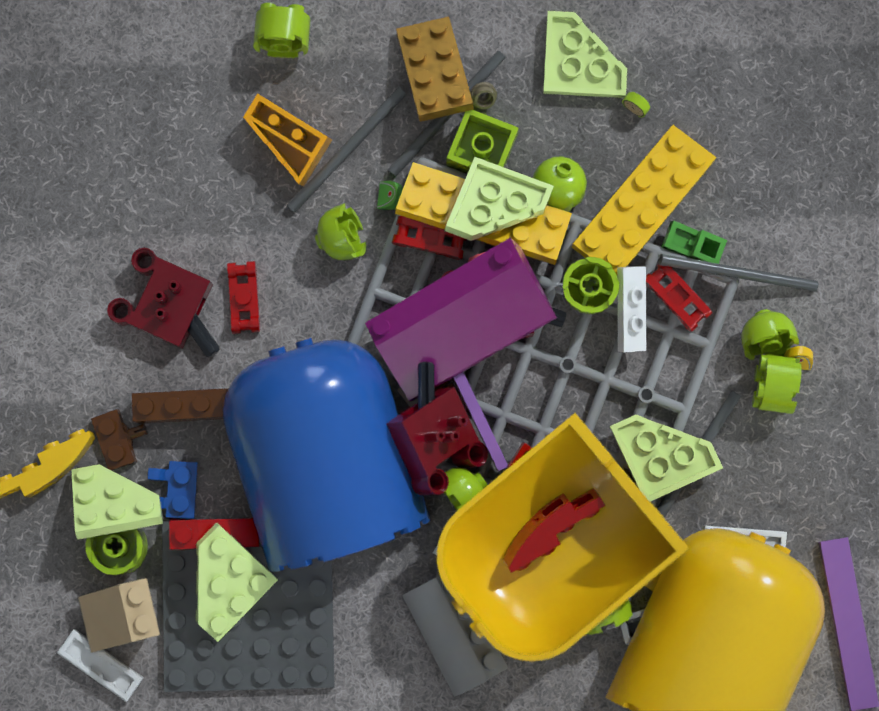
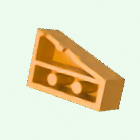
M258 93L243 116L261 140L275 154L280 163L289 171L299 185L304 186L332 142V139Z

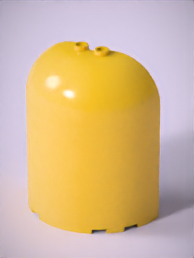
M574 413L462 506L448 520L438 542L437 565L445 587L454 598L451 602L461 615L467 612L473 620L469 626L480 639L484 636L497 650L512 658L524 661H540L555 657L573 646L686 552L689 547L628 477L578 415ZM594 488L605 504L599 513L591 518L580 520L575 523L571 530L565 533L560 532L556 534L561 544L556 547L554 552L547 556L536 558L524 570L511 573L503 558L512 541L524 525L539 510L564 493L568 500L572 501Z
M711 528L688 536L683 541L689 549L662 571L605 698L631 711H786L824 622L825 605L817 580L802 563L789 555L791 550L779 544H775L772 547L765 543V537L757 533L750 532L749 536L728 529Z

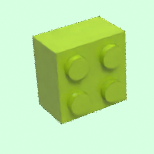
M475 110L465 111L446 158V165L468 174L474 157L505 168L518 136L519 128Z

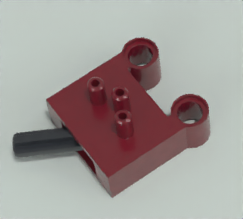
M149 248L137 249L131 258L132 265L141 275L151 276L136 309L124 298L112 300L107 308L110 319L118 325H130L181 349L184 348L189 335H191L206 357L209 358L217 354L220 350L219 345L198 317L213 287L212 282L157 257ZM144 256H151L152 264L148 268H140V260ZM120 306H127V316L118 319L116 317V310Z
M420 362L418 364V403L387 422L386 425L412 478L411 485L414 492L423 496L440 495L447 490L449 479L445 471L436 468L437 465L451 456L452 462L457 467H480L486 463L488 451L486 446L479 441L455 387L437 389L435 391L434 364L432 362Z

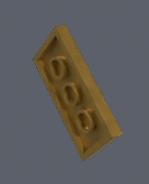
M449 16L396 28L419 121L422 122L474 110Z

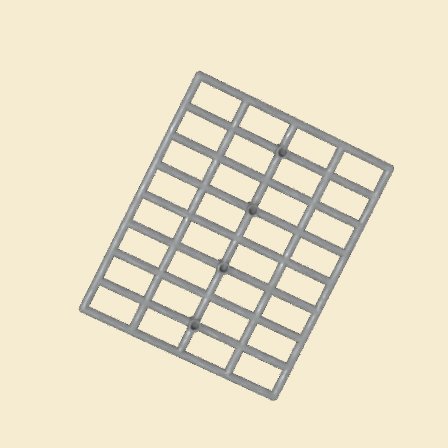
M419 158L417 164L466 179V173L429 159ZM397 214L348 342L358 345L375 299L392 305H396L406 299L380 288L396 245L392 244L393 235L397 234L398 225H396L398 216L401 215ZM572 214L569 221V230L550 279L534 273L540 286L546 289L544 294L550 305H552L556 293L564 296L562 290L563 283L560 282L573 250L572 244L577 239L580 229L585 230L591 220ZM409 229L407 237L415 238L417 230ZM444 239L443 245L451 247L452 242ZM475 240L472 249L462 246L464 251L463 258L469 260L470 257L483 253L486 243ZM649 242L641 250V252L648 254L644 264L646 275L654 272L661 254L689 258ZM426 252L410 296L425 288L437 254ZM692 270L686 271L683 280L691 289L698 273L726 283L706 338L679 328L680 320L672 311L667 323L646 315V327L661 332L663 335L642 388L614 377L623 352H618V336L604 373L576 363V357L593 314L581 313L566 355L563 358L536 348L543 326L535 330L534 336L527 338L525 343L516 341L505 347L521 353L501 408L477 400L483 414L496 418L492 433L497 443L499 444L506 423L535 433L531 444L532 448L555 429L550 426L571 373L599 383L584 423L592 433L609 388L638 399L633 415L644 417L649 403L678 413L673 428L683 432L738 287L739 278ZM612 303L604 311L618 316V304ZM673 338L702 348L682 403L657 394L654 391ZM531 358L559 368L558 376L540 423L511 413ZM486 359L472 366L468 374L467 380L473 392ZM386 362L380 363L388 381L389 378L396 380ZM457 392V394H458V396H459V398H460V400H461V402H462V404H463V406H464V408H465V411H467L466 405H465V403H464V401H463V399H462L460 393ZM606 449L623 470L624 468L629 469L620 449L618 453ZM489 454L486 463L478 467L476 473L479 472L488 485L494 481L486 478L492 463ZM447 458L437 465L436 468L446 472L452 468H457V466L447 463ZM658 498L651 501L654 507L657 503Z

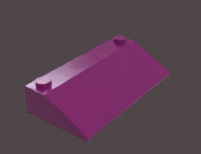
M509 238L370 319L365 324L378 351L404 394L411 402L418 398V364L420 362H432L434 364V384L436 388L557 317L521 247L513 239Z

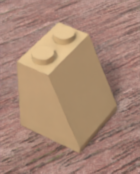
M147 578L78 597L91 653L160 635Z

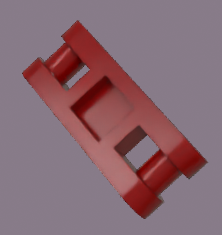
M398 216L396 222L398 230L397 234L393 235L392 244L462 260L464 254L462 246L463 242L467 241V239L446 232L444 229L404 216ZM409 229L417 230L415 238L407 237ZM445 236L453 239L451 247L443 245Z
M249 261L246 265L227 263L232 334H241V331L251 330L252 333L260 332L256 262ZM238 276H248V283L238 284ZM240 312H250V319L240 320Z
M658 264L656 266L657 269L652 274L648 273L646 275V286L677 316L687 330L693 332L698 327L697 323L703 318L707 319L712 314L711 309L672 267ZM664 277L668 278L671 282L665 288L659 283ZM691 303L696 310L689 315L684 309Z

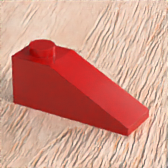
M253 518L169 521L170 550L197 549V542L216 523L223 527L243 547H259V536Z

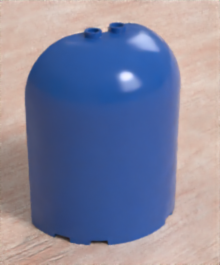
M312 338L296 342L297 348L286 351L285 346L268 351L270 357L258 360L244 368L233 380L226 393L223 406L225 430L269 571H282L284 566H288L291 569L305 567L313 563V558L325 562L393 540L395 539V532H400L401 534L410 533L421 527L420 522L426 524L431 520L424 496L416 494L412 489V478L386 425L387 422L399 415L386 373L378 360L370 352L352 342L324 340L313 343Z

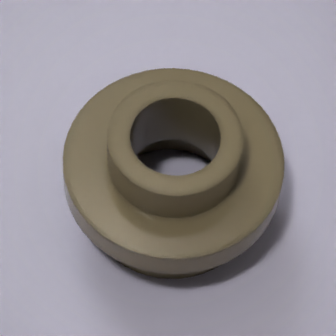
M488 82L478 83L470 91L473 105L480 109L492 107L497 98L495 87Z

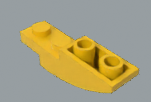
M84 429L71 433L69 435L70 439L63 443L54 441L43 446L44 451L37 454L41 465L38 466V463L35 462L21 469L23 473L12 477L11 474L0 477V499L19 490H22L24 497L30 498L59 481L89 450L96 438L94 433L91 431L85 432Z

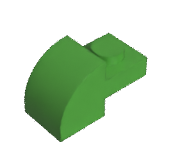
M671 221L661 247L694 260L719 264L727 240L707 231H698L679 222Z

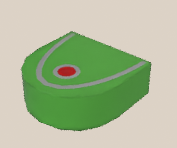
M381 181L377 209H396L403 186L394 181Z

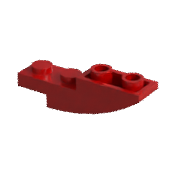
M592 488L572 501H569L563 493L539 510L519 531L503 558L510 572L524 570L536 558L551 554L561 544L556 534L560 532L565 533L571 530L575 523L580 520L591 518L598 514L605 504L595 489Z

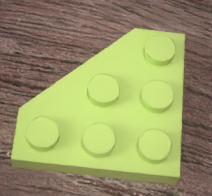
M548 11L543 94L625 98L627 68L611 54L608 50L609 48L594 32L592 33L582 22L583 20L575 12Z
M474 157L446 224L445 231L472 241L542 215L554 186Z
M633 415L610 426L637 487L650 502L723 468L712 443L704 439L656 423L639 415Z
M100 464L71 469L74 523L77 540L163 524L161 501L158 494Z
M216 523L197 542L196 621L198 625L218 642L278 579L223 527Z

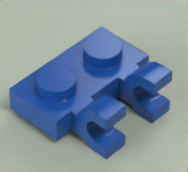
M169 461V469L148 468V480L168 481L167 497H160L161 509H166L167 518L195 519L198 462Z

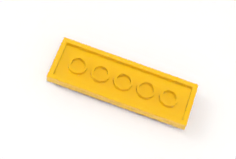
M672 125L574 241L572 248L585 258L596 257L603 259L611 264L612 269L617 275V267L629 266L717 157L676 126Z
M413 162L396 206L395 214L445 230L465 179ZM546 205L542 215L475 240L497 246L511 238L521 247L525 256L555 265L572 213Z

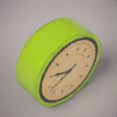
M628 92L622 100L625 108L638 117H645L650 110L648 101L635 92Z

